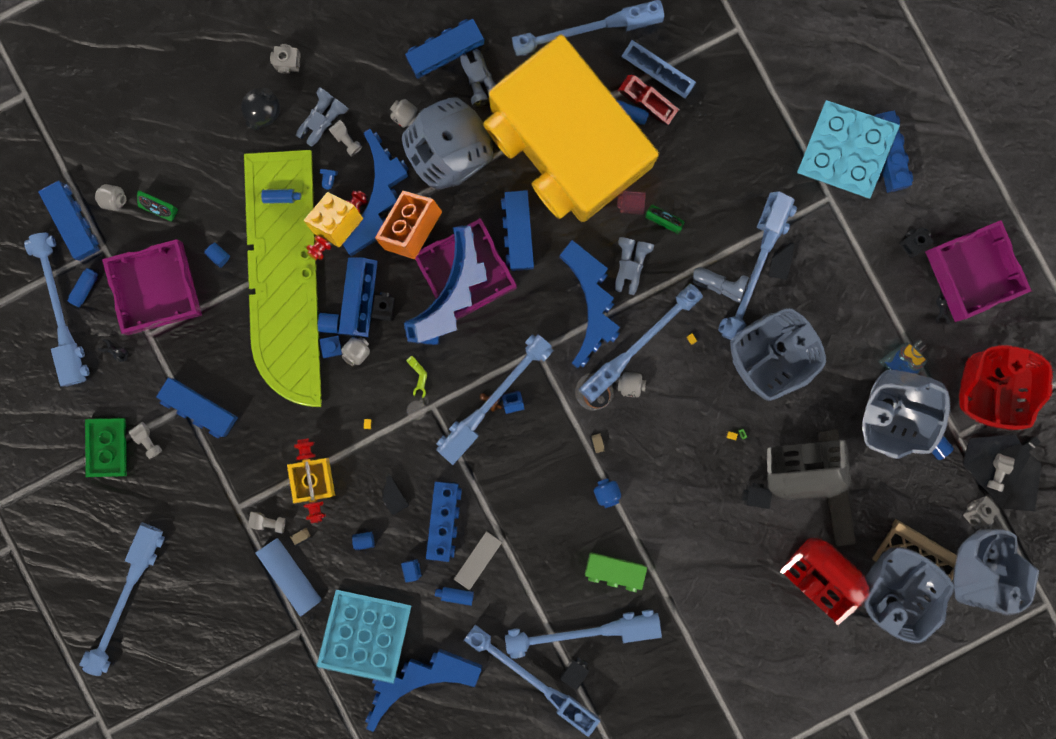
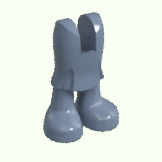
M475 49L473 54L476 62L470 64L466 54L461 55L460 59L462 67L468 76L469 85L472 86L474 92L471 103L473 107H479L489 102L481 84H485L488 96L489 91L496 84L486 66L482 53Z
M321 87L316 92L319 98L317 105L314 109H311L310 115L301 124L296 133V136L302 139L310 129L313 130L306 142L311 147L319 141L327 127L332 125L331 122L339 114H345L349 109ZM331 104L329 111L324 116L322 113Z
M619 237L618 244L622 248V257L619 261L620 267L615 282V291L621 292L624 286V279H629L631 283L628 294L635 295L639 285L640 273L644 267V258L646 254L653 251L654 245L638 241L635 259L630 261L636 241Z
M698 267L694 270V284L714 290L719 295L722 293L733 301L741 303L747 287L748 276L742 275L736 282L726 280V277L705 268Z

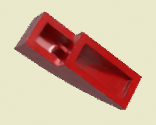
M628 75L618 89V92L666 125H669L679 110L652 86H647L635 75Z

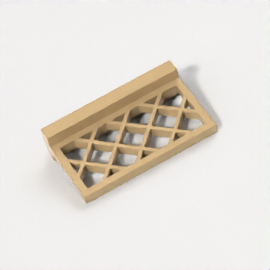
M895 519L892 529L872 559L877 561L882 552L887 551L889 548H907V546L916 545L918 546L919 554L923 556L933 555L939 568L944 565L953 567L950 574L947 575L952 581L957 555ZM895 533L901 536L903 544L892 546L891 539Z

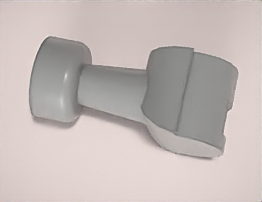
M341 120L328 129L338 142L342 141L348 147L347 152L350 156L355 155L362 149L359 142H353L346 126Z
M143 422L129 430L132 439L137 444L142 443L148 450L146 455L149 459L162 452L159 445L154 446L149 438L150 430Z
M1000 453L996 455L993 461V465L996 468L994 479L989 480L987 487L1003 491L1004 484H1001L1005 474H1010L1013 470L1014 458L1003 456Z
M250 512L248 528L264 530L265 527L275 528L277 533H283L286 518L278 517L276 521L266 518L262 513Z

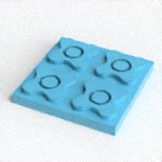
M826 100L797 173L871 199L900 125Z
M336 590L317 667L394 684L411 605Z

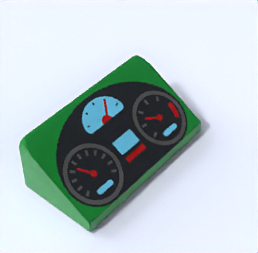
M142 191L137 192V203L140 208L168 221H173L178 211L176 207Z
M654 205L649 207L645 215L646 218L677 234L680 233L684 225L683 220Z

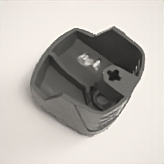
M846 440L767 448L769 490L777 497L792 501L818 497L830 498L846 491L851 485ZM840 447L841 451L830 453L828 448ZM788 451H798L799 455L793 457H785L784 453ZM838 456L841 457V461L830 462L829 458ZM798 460L800 464L798 466H786L785 462ZM823 462L824 470L806 471L805 464ZM833 466H841V468L830 469ZM790 470H800V471H801V472H795V473H786L787 471H790Z

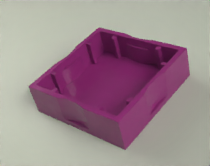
M481 218L467 226H471L474 247L477 252V262H484L487 271V281L469 286L472 306L453 311L456 320L517 289ZM454 234L421 249L415 258L436 299L444 289L451 273L455 250Z
M1002 220L925 251L955 322L967 319L997 304L1031 292L1023 269L1014 255L1011 241Z
M178 239L153 245L142 251L127 252L102 259L108 284L114 295L115 311L121 334L131 335L202 315L184 245Z

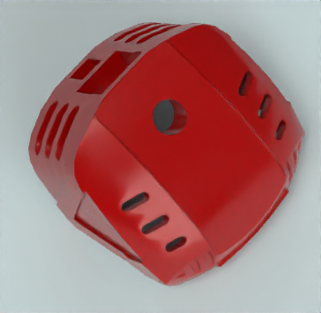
M995 346L975 353L966 361L959 394L960 408L975 422L987 426L1009 430L1031 428L1036 421L1038 412L1052 396L1051 364L1044 357L1031 350L1014 346ZM996 368L1001 369L1003 373L1001 378L996 376ZM1019 389H1027V391L1020 392ZM1017 399H1025L1026 401L1018 402Z
M809 538L780 569L790 581L838 625L869 596V586L862 572L840 554L832 544L818 538ZM798 560L807 567L805 571H802L796 565ZM790 567H793L800 573L799 578L791 574L789 571ZM815 569L829 580L825 586L811 574ZM829 589L832 590L840 600L835 601L827 594V591ZM821 597L827 598L832 603L833 608L827 607L820 600Z

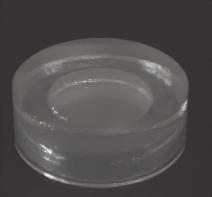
M413 401L407 407V413L411 419L420 420L426 415V406L420 401Z

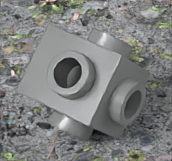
M281 44L280 47L274 46V52H271L270 62L279 73L299 72L300 52L298 48H292L291 45Z
M985 496L970 502L963 516L975 529L987 528L994 522L993 518L999 512V509Z

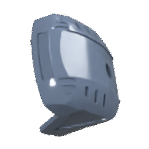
M448 98L424 108L402 134L406 156L421 179L434 189L457 186L494 159L492 139L486 131L482 120L475 110L459 98ZM442 134L446 135L449 141L444 140ZM434 165H435L438 169H440L444 174H442L440 171H438V170L434 167ZM429 168H430L438 177H436V176L429 170ZM426 174H427L429 177H431L435 182H433L431 179H429V178L426 176Z
M784 309L764 315L742 331H739L730 340L732 362L739 375L751 391H754L767 401L777 399L807 385L823 369L826 363V356L820 338L810 323L793 309ZM778 342L782 343L784 346V350L782 352H780L777 349Z
M897 370L884 371L877 378L871 389L863 419V436L866 445L875 451L896 459L911 453L930 454L941 441L947 426L950 410L948 390L943 383L930 377ZM886 398H890L893 400L894 404L890 405L886 402H883V400ZM896 425L894 433H891L893 426ZM904 428H906L907 431H906L905 435L902 436L901 434H902ZM914 431H917L916 437L912 436Z
M1000 529L976 531V533L962 543L957 553L953 579L955 598L959 603L973 607L977 606L1006 615L1020 613L1028 608L1034 599L1039 570L1017 553V536L1014 533Z
M893 547L884 552L865 576L869 586V596L864 601L866 610L878 626L893 636L908 642H923L945 622L947 603L953 593L954 585L941 568L913 550ZM930 587H933L936 592H932ZM924 595H927L931 601H927ZM889 597L896 598V602H892L889 605L886 603V600ZM917 603H920L924 609L922 610Z

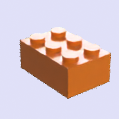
M402 191L375 239L384 250L415 259L442 211L433 199Z

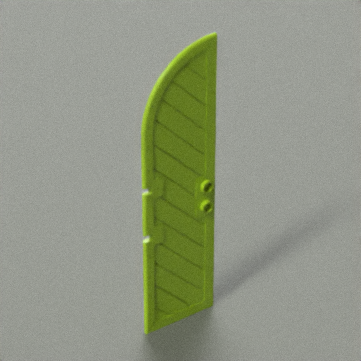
M312 151L244 154L247 245H254V250L247 251L249 289H255V295H249L253 358L263 379L279 395L303 406L321 407L316 260L307 254L308 250L306 248L308 245L313 246L315 244V234L304 222V219L314 209ZM294 189V192H301V200H295L294 203L263 204L261 193L262 190Z

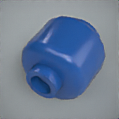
M608 478L598 481V486L594 488L598 504L605 508L618 504L622 497L617 482L609 481Z

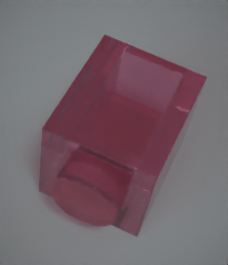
M622 191L621 196L617 198V207H620V213L643 215L646 193Z

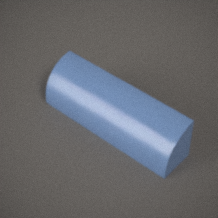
M633 40L621 56L684 98L688 96L697 83Z
M278 538L256 552L260 561L300 616L322 601Z

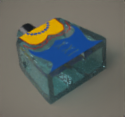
M918 340L913 346L906 342L895 348L878 362L887 371L897 370L919 374L927 363V360L921 355L927 349V346L921 340Z

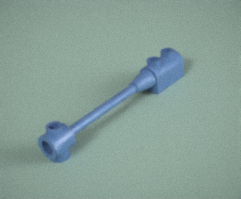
M654 0L623 8L604 20L538 37L531 33L512 37L515 54L519 56L535 52L538 44L550 42L560 34L566 38L604 27H625L626 31L660 23L664 19L663 6L660 0Z
M770 192L757 225L758 229L764 231L761 252L737 313L734 317L724 318L720 322L718 330L722 333L721 336L729 340L746 327L743 316L768 252L771 251L778 238L788 232L790 224L786 223L787 219L796 213L797 207L793 205L795 200L781 192Z
M48 233L33 234L29 236V240H26L24 244L29 255L41 259L56 317L59 347L52 348L51 352L60 386L67 387L85 382V376H89L88 366L82 365L81 358L85 357L82 346H77L65 324L48 258L53 253L52 247H56L55 238L49 236Z
M692 284L686 286L676 296L677 304L629 350L610 362H606L578 390L590 403L594 402L620 377V374L634 354L682 309L689 311L703 298L701 292Z
M532 334L525 342L528 345L525 348L526 357L482 407L460 423L455 421L449 428L451 433L446 438L443 435L436 443L439 446L436 450L452 465L478 438L479 434L475 432V429L483 420L487 411L531 361L542 360L544 362L554 351L551 348L552 346L539 334L536 336Z
M143 522L140 524L125 559L126 562L131 563L126 578L127 582L98 649L90 650V652L85 651L79 666H82L83 671L86 673L101 676L102 672H107L111 662L107 661L109 656L105 650L134 584H136L149 564L153 566L157 554H154L156 547L161 548L165 539L162 536V530Z
M653 609L643 610L642 615L635 616L634 612L623 613V618H619V620L602 625L601 627L528 637L524 632L520 633V629H510L508 634L505 635L507 654L510 655V658H521L525 656L529 645L597 635L622 636L623 643L662 638L658 613H654Z
M474 625L465 637L464 641L478 652L487 650L543 692L557 709V714L589 737L599 724L600 718L571 696L546 686L490 643L491 636L477 625Z

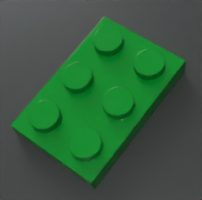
M126 418L85 419L86 477L126 476Z

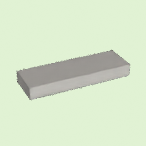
M486 531L454 580L470 590L502 541Z

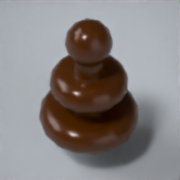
M485 393L480 395L481 400L487 401L490 398ZM499 398L491 407L492 412L496 411L498 408H503V406L500 405L501 398Z

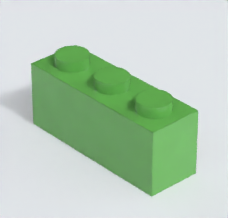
M590 552L585 576L592 582L599 583L602 580L606 581L609 586L618 587V585L626 586V590L637 592V589L642 590L647 566Z

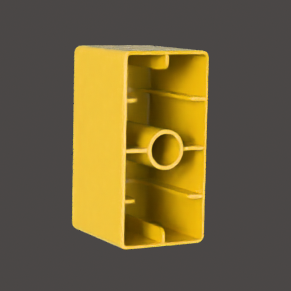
M562 34L558 35L489 91L490 108L493 115L483 123L486 131L508 158H514L523 150L542 174L532 182L535 192L546 207L559 219L572 211L579 221H587L651 170L659 155L654 146Z

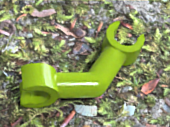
M411 356L406 361L419 374L418 384L413 391V395L415 396L416 391L421 389L423 391L422 398H424L426 395L424 388L427 372Z

